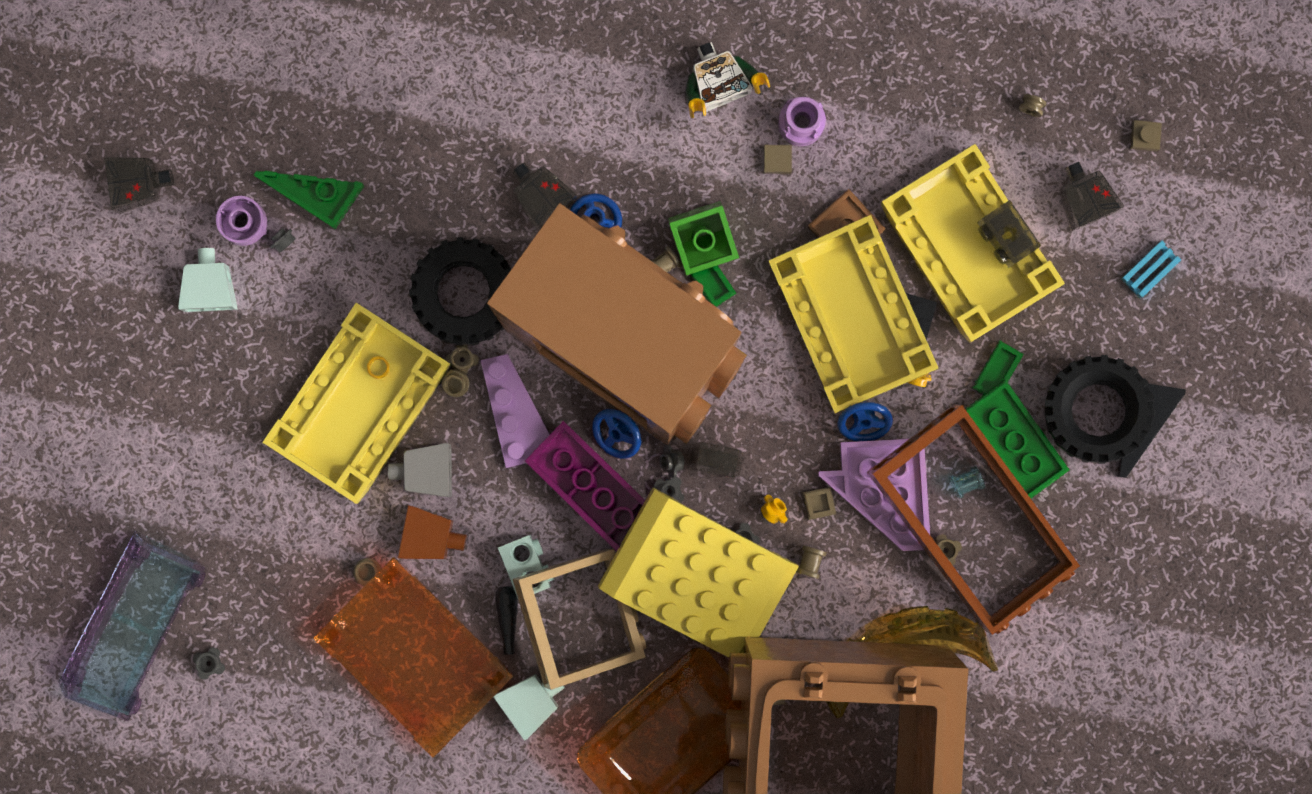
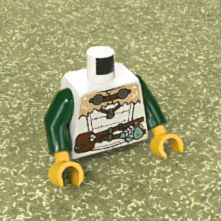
M709 42L697 48L702 61L693 65V72L687 79L685 96L689 105L690 117L694 118L695 111H701L703 116H705L706 112L750 95L752 92L751 85H753L755 93L760 94L759 86L765 84L769 88L770 83L765 73H759L751 64L739 56H732L729 51L717 55L712 42Z

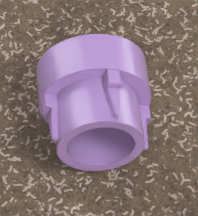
M797 97L788 100L778 118L780 134L788 143L795 146H807L817 141L826 123L822 104L808 97ZM797 116L807 117L809 125L805 128L796 126L794 119Z
M234 196L224 201L219 207L216 214V225L220 234L231 243L240 246L251 245L267 234L265 211L253 199L246 196ZM241 214H246L248 216L247 224L241 228L236 227V218Z

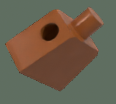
M408 505L398 558L446 559L448 548L464 551L467 535L452 532L453 520L416 506Z

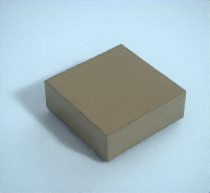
M764 145V174H791L792 145Z
M831 487L803 493L808 520L836 514Z

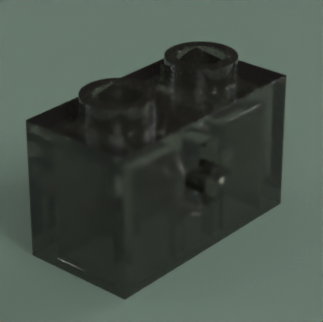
M1010 200L977 222L980 226L978 231L986 242H991L996 249L994 251L995 257L1002 265L1006 264L1008 268L1041 247V244ZM1009 231L1012 236L1004 240L1002 235Z

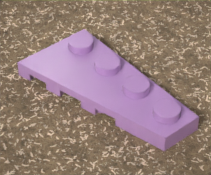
M505 354L481 360L505 466L510 468L527 464L525 460L550 434L509 355Z

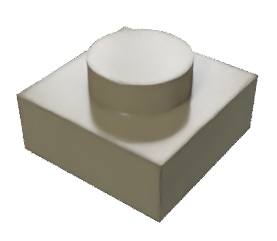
M1134 120L1132 122L1130 149L1159 151L1162 123Z

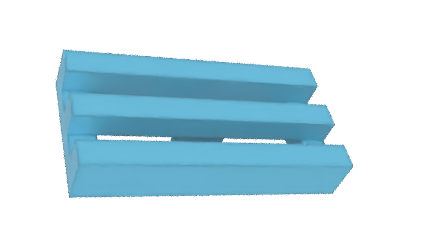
M1163 240L1154 246L1121 278L1139 298L1146 295L1181 261L1178 256L1173 254L1171 248L1168 249L1165 246L1166 243ZM1161 250L1163 254L1139 278L1132 282L1130 278ZM1169 258L1171 262L1140 290L1138 286Z

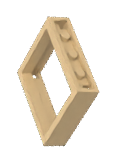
M604 549L513 579L543 685L547 689L552 690L646 657L644 653L646 642L643 635L638 633L636 626L638 622L636 610L616 600L631 651L558 676L532 584L605 561L608 568L616 554L614 549Z

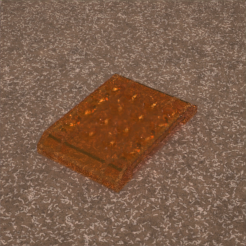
M395 557L313 638L332 658L335 657L414 736L413 739L432 758L514 676Z

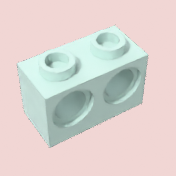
M531 535L498 547L514 590V578L526 575L530 571L536 572L549 567L548 564L542 565L539 555L543 554V550L538 538L533 540ZM520 545L526 546L530 551L529 558L524 562L517 560L515 557V550ZM554 578L542 581L537 587H533L534 594L550 588V581L554 580Z

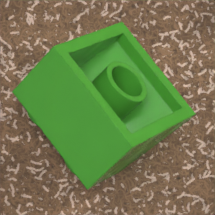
M720 201L668 218L686 275L739 258Z

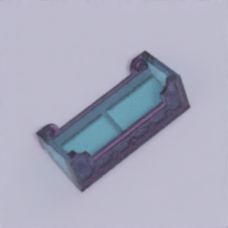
M134 531L58 681L64 697L129 721L131 715H135L141 706L142 699L139 698V689L188 591H192L195 587L199 588L205 579L206 572H204L205 567L202 563Z

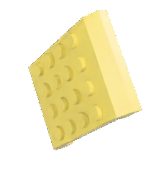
M976 144L881 202L889 222L957 329L969 343L1065 284L1052 262H1047L988 170L990 166Z
M871 215L769 260L835 414L853 404L864 402L939 369Z
M355 303L341 324V330L281 420H277L263 443L355 504H358L368 492L443 379L450 363L358 303ZM376 356L385 358L390 365L389 373L381 379L373 378L367 371L369 360ZM383 360L373 361L370 366L371 372L376 376L384 374L386 371L385 362Z
M652 488L602 577L598 588L612 598L729 657L730 653H744L745 637H760L799 566L774 551L772 552L681 504L678 500Z

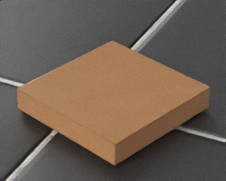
M849 189L808 225L810 230L820 238L871 215L879 234L886 230Z

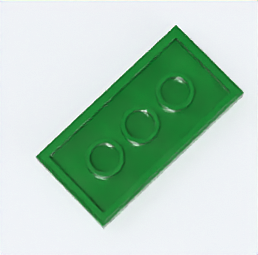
M1006 380L1000 382L965 408L1030 498H1033L1069 471L1067 465Z

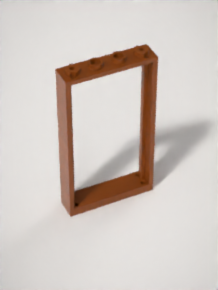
M952 405L867 471V474L984 631L991 635L999 634L1006 630L1012 619L1026 614L1031 609V604L1038 599L1041 600L1049 596L1053 592L1052 588L1060 581L1065 582L1075 574L1074 570L1080 567L1079 563L962 405ZM956 423L1059 561L1058 564L991 616L887 478Z

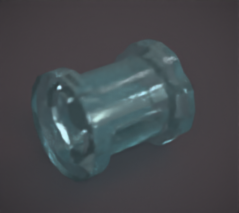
M976 466L971 467V471L957 477L952 475L949 477L958 499L964 498V494L978 488L980 490L985 489L984 480Z

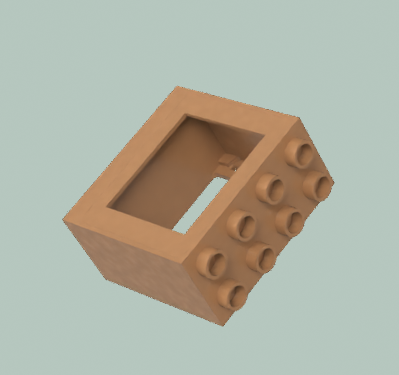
M559 203L487 303L508 333L616 410L627 414L637 425L658 440L668 445L672 438L676 436L687 444L710 410L711 404L702 398L704 393L709 391L717 398H720L738 373L747 354L735 347L742 332L734 327L733 321L725 313L705 299L702 284L697 281L688 284L681 283L629 246L625 241V230L617 225L609 229L604 228L584 214L580 218Z
M745 637L744 653L729 654L728 687H731L732 700H742L741 710L727 709L725 740L726 744H729V759H739V765L724 766L723 794H767L771 710L773 704L781 699L899 704L895 794H961L968 667L947 645ZM805 681L812 684L822 683V688L804 687Z

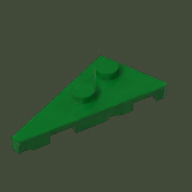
M256 171L254 174L257 179L333 229L337 228L365 187L364 184L358 181L348 182L333 178L323 179L316 176L280 174L273 171Z

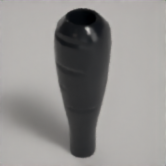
M513 586L499 587L495 593L498 621L503 640L504 655L515 654L514 640L518 598Z

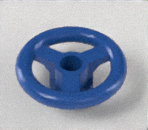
M588 194L582 196L570 208V211L577 215L579 209L585 205L587 210L584 215L589 218L598 216L600 218L598 224L602 227L612 228L617 225L622 227V215L618 205L605 195ZM594 202H600L608 206L613 213L614 220L606 219L604 211L599 207H595Z
M864 401L847 407L840 414L837 426L839 432L849 440L855 442L874 441L889 432L893 424V417L885 406L875 402ZM875 411L882 414L884 419L877 417ZM853 414L854 424L848 429L846 427V420ZM871 427L880 428L872 433L858 434L863 429Z
M616 409L602 410L594 417L592 423L593 436L603 451L620 459L630 458L639 451L641 434L631 417ZM603 419H605L609 427V437L606 440L603 438L600 430ZM620 441L632 444L628 450H618L612 447L615 442Z

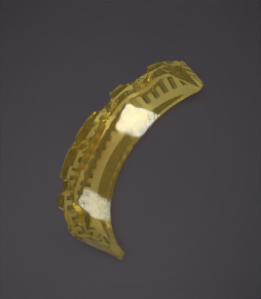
M917 606L901 609L896 613H888L865 625L866 632L857 639L852 640L849 638L847 640L853 642L947 645L954 653L976 659L993 672L998 671L985 630L977 622L975 623L959 615L956 610L949 608L935 610L929 609L928 606ZM825 701L836 719L843 716L850 703Z

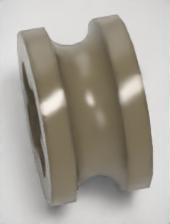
M1024 94L1022 97L1024 103L1020 104L1018 109L1028 115L1041 117L1043 114L1041 109L1046 107V101L1034 95Z

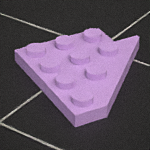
M908 439L839 443L841 470L819 471L818 477L901 551L924 550L867 474L868 470ZM924 448L887 478L930 534Z

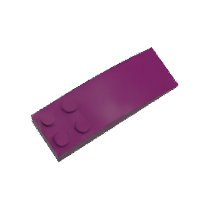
M563 421L535 449L525 462L617 552L643 506L645 499Z

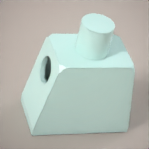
M214 248L198 249V264H187L184 266L178 305L179 310L183 312L237 310L229 266L224 263H215Z
M535 674L498 692L493 697L525 741L558 708V704L553 699V696L562 691L565 686L552 690L547 689Z

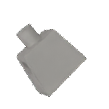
M444 443L404 451V463L388 464L389 480H404L405 491L452 497L451 444Z

